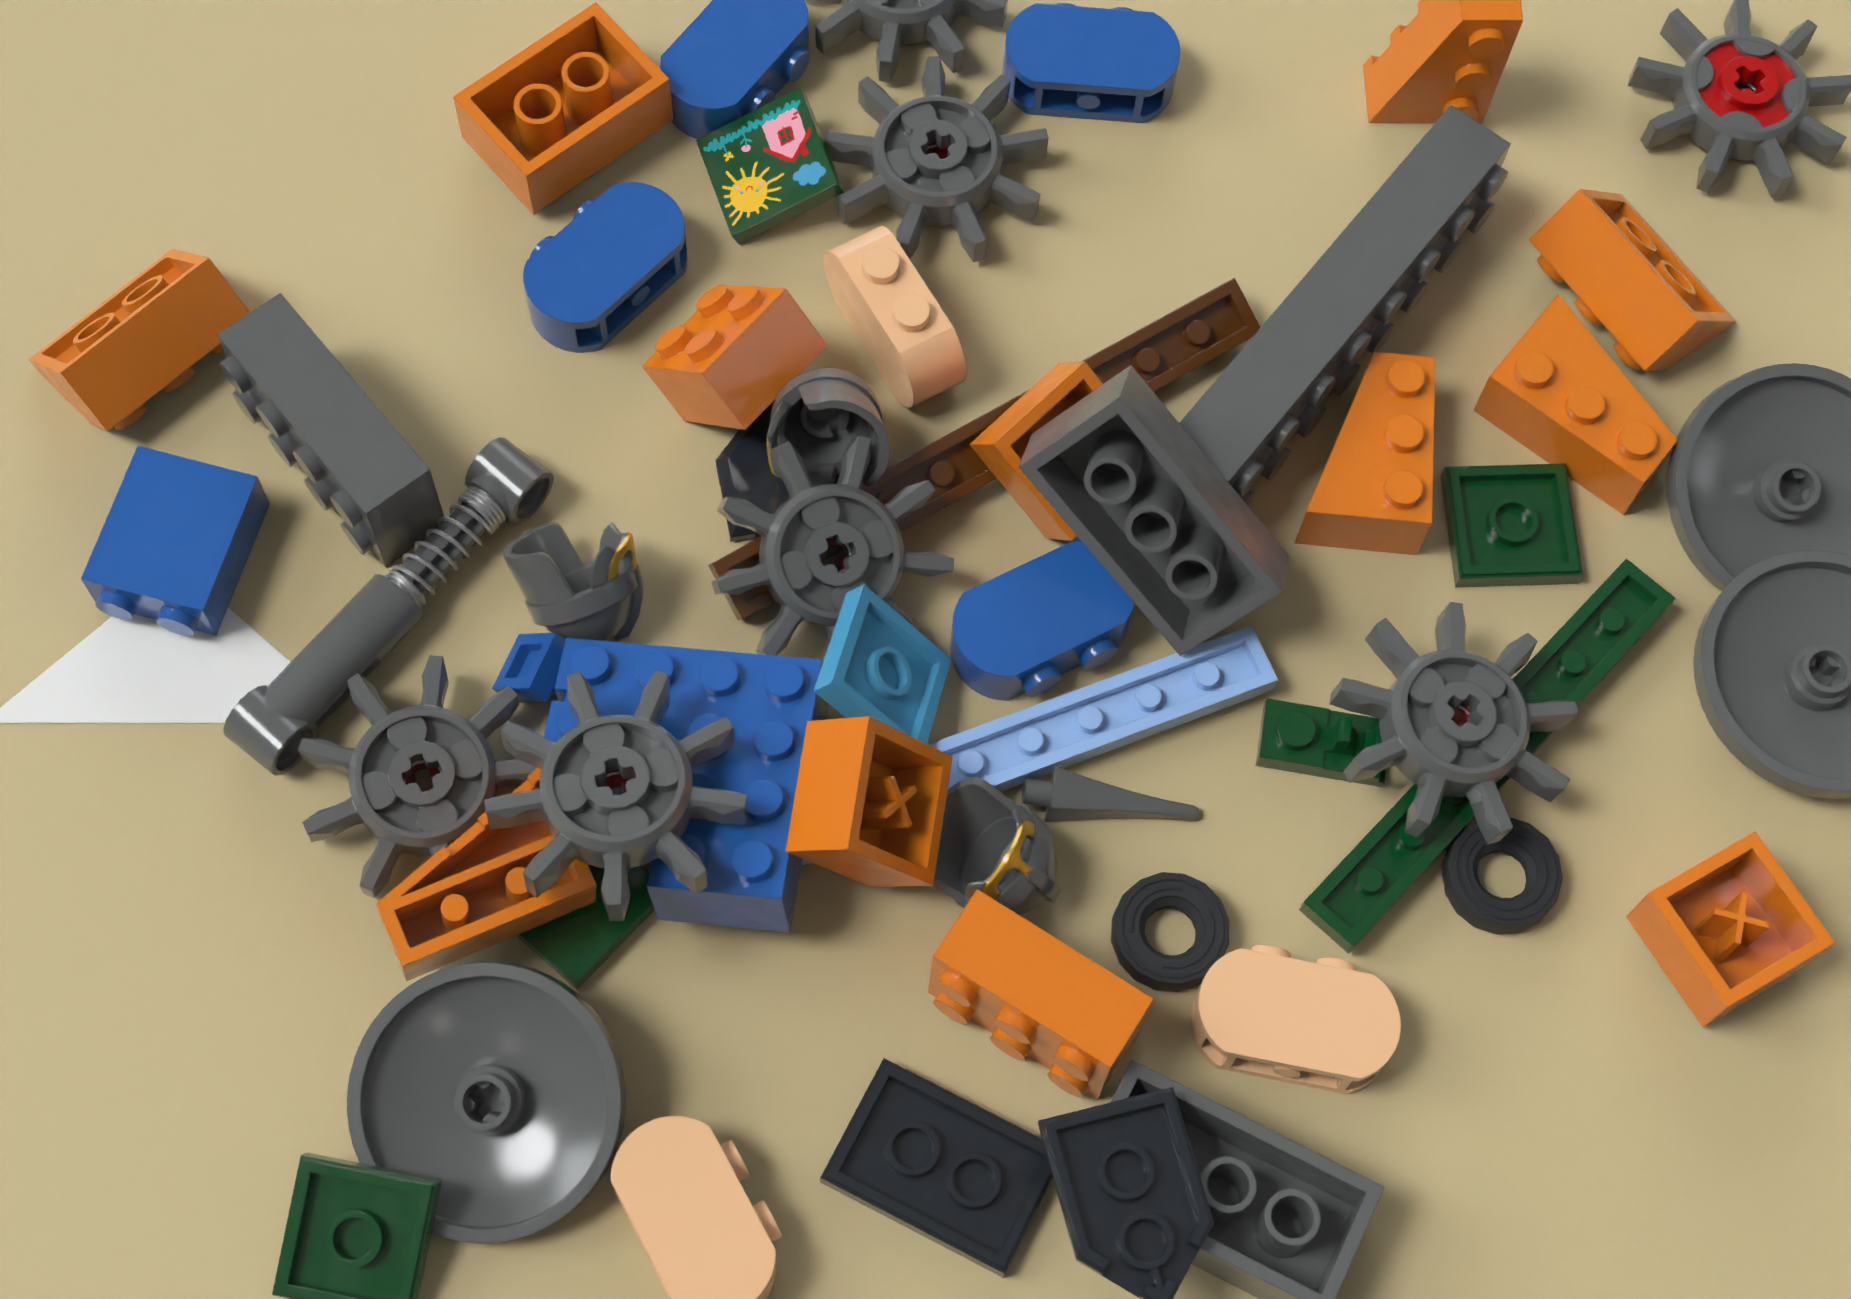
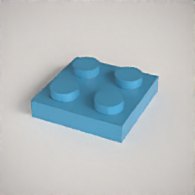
M863 584L847 592L814 692L845 718L870 716L927 744L952 659Z

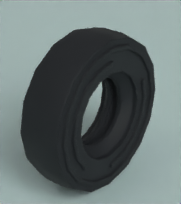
M1511 817L1513 829L1499 842L1491 844L1486 843L1477 822L1464 828L1447 849L1442 868L1445 895L1455 912L1474 928L1493 934L1519 933L1540 923L1557 902L1563 879L1559 855L1548 837L1530 823ZM1491 853H1504L1520 862L1525 871L1526 884L1522 893L1512 898H1500L1489 893L1479 881L1477 869L1480 860Z
M1161 872L1140 879L1122 895L1112 917L1111 943L1119 964L1135 981L1156 991L1180 992L1200 985L1211 966L1225 955L1229 946L1230 922L1221 899L1204 882L1182 873ZM1163 909H1175L1184 913L1192 921L1195 929L1193 946L1186 952L1178 955H1165L1156 951L1148 943L1145 935L1147 919L1156 911Z

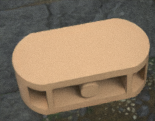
M879 226L824 253V270L837 307L901 405L911 408L965 381L967 376L966 361L953 325L888 228Z
M1254 945L1251 947V950L1240 948L1231 951L1211 966L1193 1001L1190 1023L1192 1035L1199 1051L1217 1069L1351 1094L1368 1085L1377 1076L1398 1045L1401 1033V1018L1392 993L1374 974L1356 971L1357 967L1352 962L1338 958H1320L1314 963L1290 958L1291 953L1281 947Z
M666 1116L653 1119L635 1129L624 1140L616 1153L611 1169V1183L615 1194L669 1299H767L773 1288L777 1273V1256L773 1242L782 1238L779 1227L764 1200L752 1205L740 1181L750 1175L732 1140L730 1139L720 1145L710 1126L685 1116Z

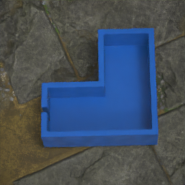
M575 638L565 639L554 688L559 701H551L544 737L550 741L557 742L569 730L579 725L569 707L567 681L568 675L577 672L582 673L594 690L596 705L602 716H634L640 704L643 689L657 670L669 674L670 683L669 708L659 726L671 733L677 741L693 734L705 725L724 717L729 719L734 728V746L721 755L698 765L691 771L694 786L730 790L746 794L748 801L746 824H725L704 819H690L680 839L699 855L706 868L708 886L698 894L679 882L671 869L660 858L651 861L647 889L658 920L790 933L802 858L787 853L785 850L807 721L826 720L828 703L814 692L823 664L822 659ZM622 787L611 789L613 794H624Z

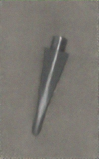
M1056 766L1050 780L1025 778L1022 789V804L1046 807L1044 822L1108 818L1195 820L1200 814L1199 808L1194 805L1133 792Z

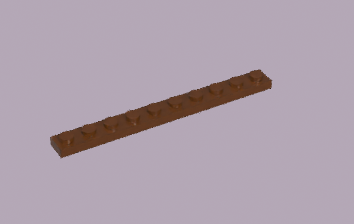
M1233 278L1082 361L1089 365L1103 384L1131 365L1154 392L1252 338L1261 327L1236 279ZM1027 391L886 467L885 472L874 485L867 487L862 483V490L871 494L885 505L902 488L923 481H930L936 491L921 508L908 513L900 519L897 525L901 532L997 478L969 444ZM762 537L754 539L709 564L708 566L715 579L729 570L751 568L759 564ZM828 545V549L824 553L819 554L823 566L834 564L836 567V561L844 557L841 546L830 547ZM766 585L753 587L738 595L724 594L737 620H742L775 602Z

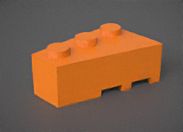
M1420 0L1417 3L1418 14L1407 26L1398 25L1390 34L1391 45L1380 57L1371 55L1363 64L1368 123H1436L1448 107L1453 105L1482 124L1523 22L1521 0Z
M1557 294L1489 376L1473 410L1549 464L1566 463L1569 478L1622 515L1627 512L1654 478L1678 441L1559 294Z
M1374 351L1307 508L1294 542L1295 544L1409 555L1418 554L1432 525L1435 357Z
M536 768L527 776V780L512 793L539 789L542 770ZM485 811L477 818L478 822L447 848L442 847L376 903L381 922L406 981L594 903L597 885L588 864L578 859L574 860L555 884L538 898L526 889L523 872L531 860L554 838L546 821L528 823L511 828L490 829Z

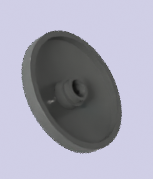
M1799 363L1777 364L1740 375L1724 383L1704 398L1692 411L1677 436L1678 441L1671 453L1667 476L1668 506L1675 533L1682 548L1699 572L1715 587L1723 591L1744 570L1778 554L1803 550H1820L1851 556V378L1831 369Z
M1803 550L1778 554L1766 558L1740 573L1725 587L1709 607L1698 630L1694 647L1693 666L1697 694L1706 718L1718 738L1742 764L1755 774L1779 787L1802 795L1831 799L1851 798V556L1820 550Z
M476 962L441 969L419 979L397 994L380 1011L362 1038L354 1057L347 1090L348 1126L359 1163L442 1179L432 1233L451 1240L468 1243H497L526 1237L555 1223L579 1206L601 1181L614 1158L623 1131L626 1111V1088L620 1057L611 1035L594 1009L578 993L553 976L534 968L507 962Z

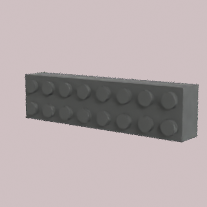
M1453 105L1448 107L1179 423L1247 506L1250 505L1255 496V493L1250 489L1260 477L1263 476L1267 480H1271L1281 469L1291 452L1286 446L1298 433L1306 438L1316 427L1326 410V407L1321 404L1333 391L1340 396L1350 386L1361 367L1356 362L1364 352L1368 350L1373 354L1374 351L1378 352L1384 345L1395 326L1390 321L1401 309L1408 314L1418 304L1429 285L1424 280L1433 269L1443 273L1448 268L1462 246V243L1457 241L1466 230L1475 234L1491 214L1495 204L1490 200L1500 189L1508 175V171L1502 168V164L1511 143Z

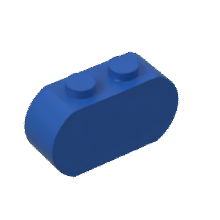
M712 0L661 56V71L670 79L673 120L671 122L686 135L699 139L775 100V95L788 81L791 83L797 81L804 73L810 60L808 9L805 0Z
M1036 3L1022 10L1013 19L1007 30L1002 75L1011 81L1009 99L1026 114L1145 123L1162 113L1171 100L1180 60V44L1173 28L1154 12L1134 11L1126 7L1107 9L1081 7L1070 3Z
M624 182L614 184L597 199L591 198L584 202L575 213L573 220L555 236L545 237L535 246L530 258L525 263L523 282L532 323L544 340L559 349L569 352L586 353L601 350L685 274L688 257L684 218L673 198L663 190L645 183Z
M1081 540L1071 541L963 592L953 614L950 654L953 666L967 686L985 697L1009 701L1025 692L1029 697L1040 695L1053 688L1061 680V675L1081 665L1085 670H1090L1110 660L1124 640L1134 602Z

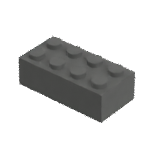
M281 293L217 334L227 357L219 364L228 380L236 389L232 394L237 404L252 423L255 424L261 419L272 432L268 436L269 441L289 467L297 462L308 476L304 482L313 497L326 511L333 506L345 520L340 524L341 528L353 546L362 555L371 550L386 568L402 557L403 554L412 550L415 547V542L426 540L428 529H437L439 527L438 518L444 516L430 469Z
M1131 365L1031 434L1019 468L1179 656H1182L1283 592L1289 555Z
M1131 1059L1111 1102L1174 1087L1214 1224L1192 1265L1258 1299H1335L1385 1187Z

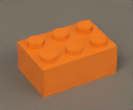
M597 2L453 96L462 138L533 215L673 120L670 79Z
M978 889L932 956L928 993L935 997L933 1004L939 1011L960 1024L966 1025L969 1020L977 1023L992 1033L990 1040L1001 1051L1021 1061L1026 1056H1029L1050 1070L1047 1076L1055 1085L1076 1097H1082L1085 1092L1093 1098L1099 1099L1139 1035L1153 1002L1152 997Z

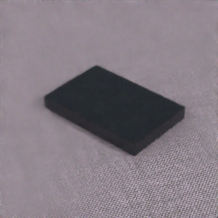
M883 1058L820 1177V1183L1004 1278L1053 1177L1041 1138Z

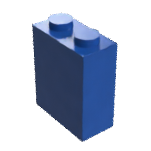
M137 446L81 577L82 582L94 599L96 607L105 614L122 620H132L134 615L154 619L162 628L183 636H192L195 630L217 636L270 505L258 476Z

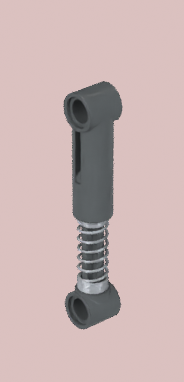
M498 437L488 443L471 463L465 477V485L468 487V490H465V493L458 497V504L450 505V516L438 518L439 527L427 530L426 541L415 542V552L413 554H403L404 564L402 566H392L391 570H388V574H384V576L375 574L268 686H258L241 698L225 721L224 735L273 775H283L302 760L298 751L302 738L315 739L318 732L317 729L351 694L347 680L357 673L366 678L423 618L420 609H422V605H426L425 596L427 594L435 595L433 588L439 581L447 583L445 575L451 569L459 571L456 563L462 557L470 559L468 551L474 545L482 546L480 538L485 533L493 534L499 528V525H502V522L512 521L517 524L529 519L549 495L554 482L553 474L504 437Z

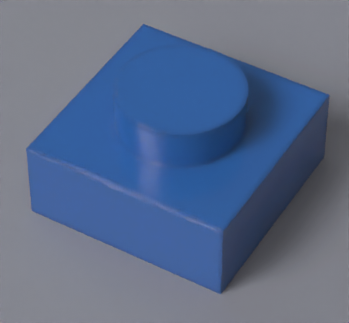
M556 632L519 634L492 689L498 693L510 686L518 694L519 702L548 701L550 695L555 691L554 688L565 639Z

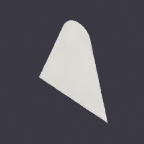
M229 608L226 611L217 636L196 630L192 636L175 634L162 628L156 620L139 615H134L132 620L111 617L0 708V723H225L231 710L241 698L258 686H268L290 663V660Z

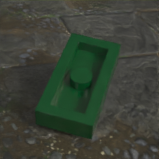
M1267 698L1262 711L1255 766L1349 782L1343 773L1346 767L1364 748L1382 743L1379 719ZM1386 769L1372 778L1353 783L1382 787L1385 782Z

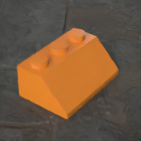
M1579 189L1529 239L1541 254L1537 258L1540 267L1556 282L1563 283L1565 281L1579 297L1575 301L1578 310L1594 325L1600 327L1603 324L1617 340L1613 345L1616 353L1626 364L1635 370L1642 368L1644 371H1665L1728 330L1736 322L1622 194Z
M171 249L32 356L29 361L91 425L107 432L114 427L116 430H122L136 422L146 412L147 407L144 403L163 389L165 392L172 391L189 380L195 373L192 365L211 351L213 354L224 351L217 334L249 314L250 311L209 257Z

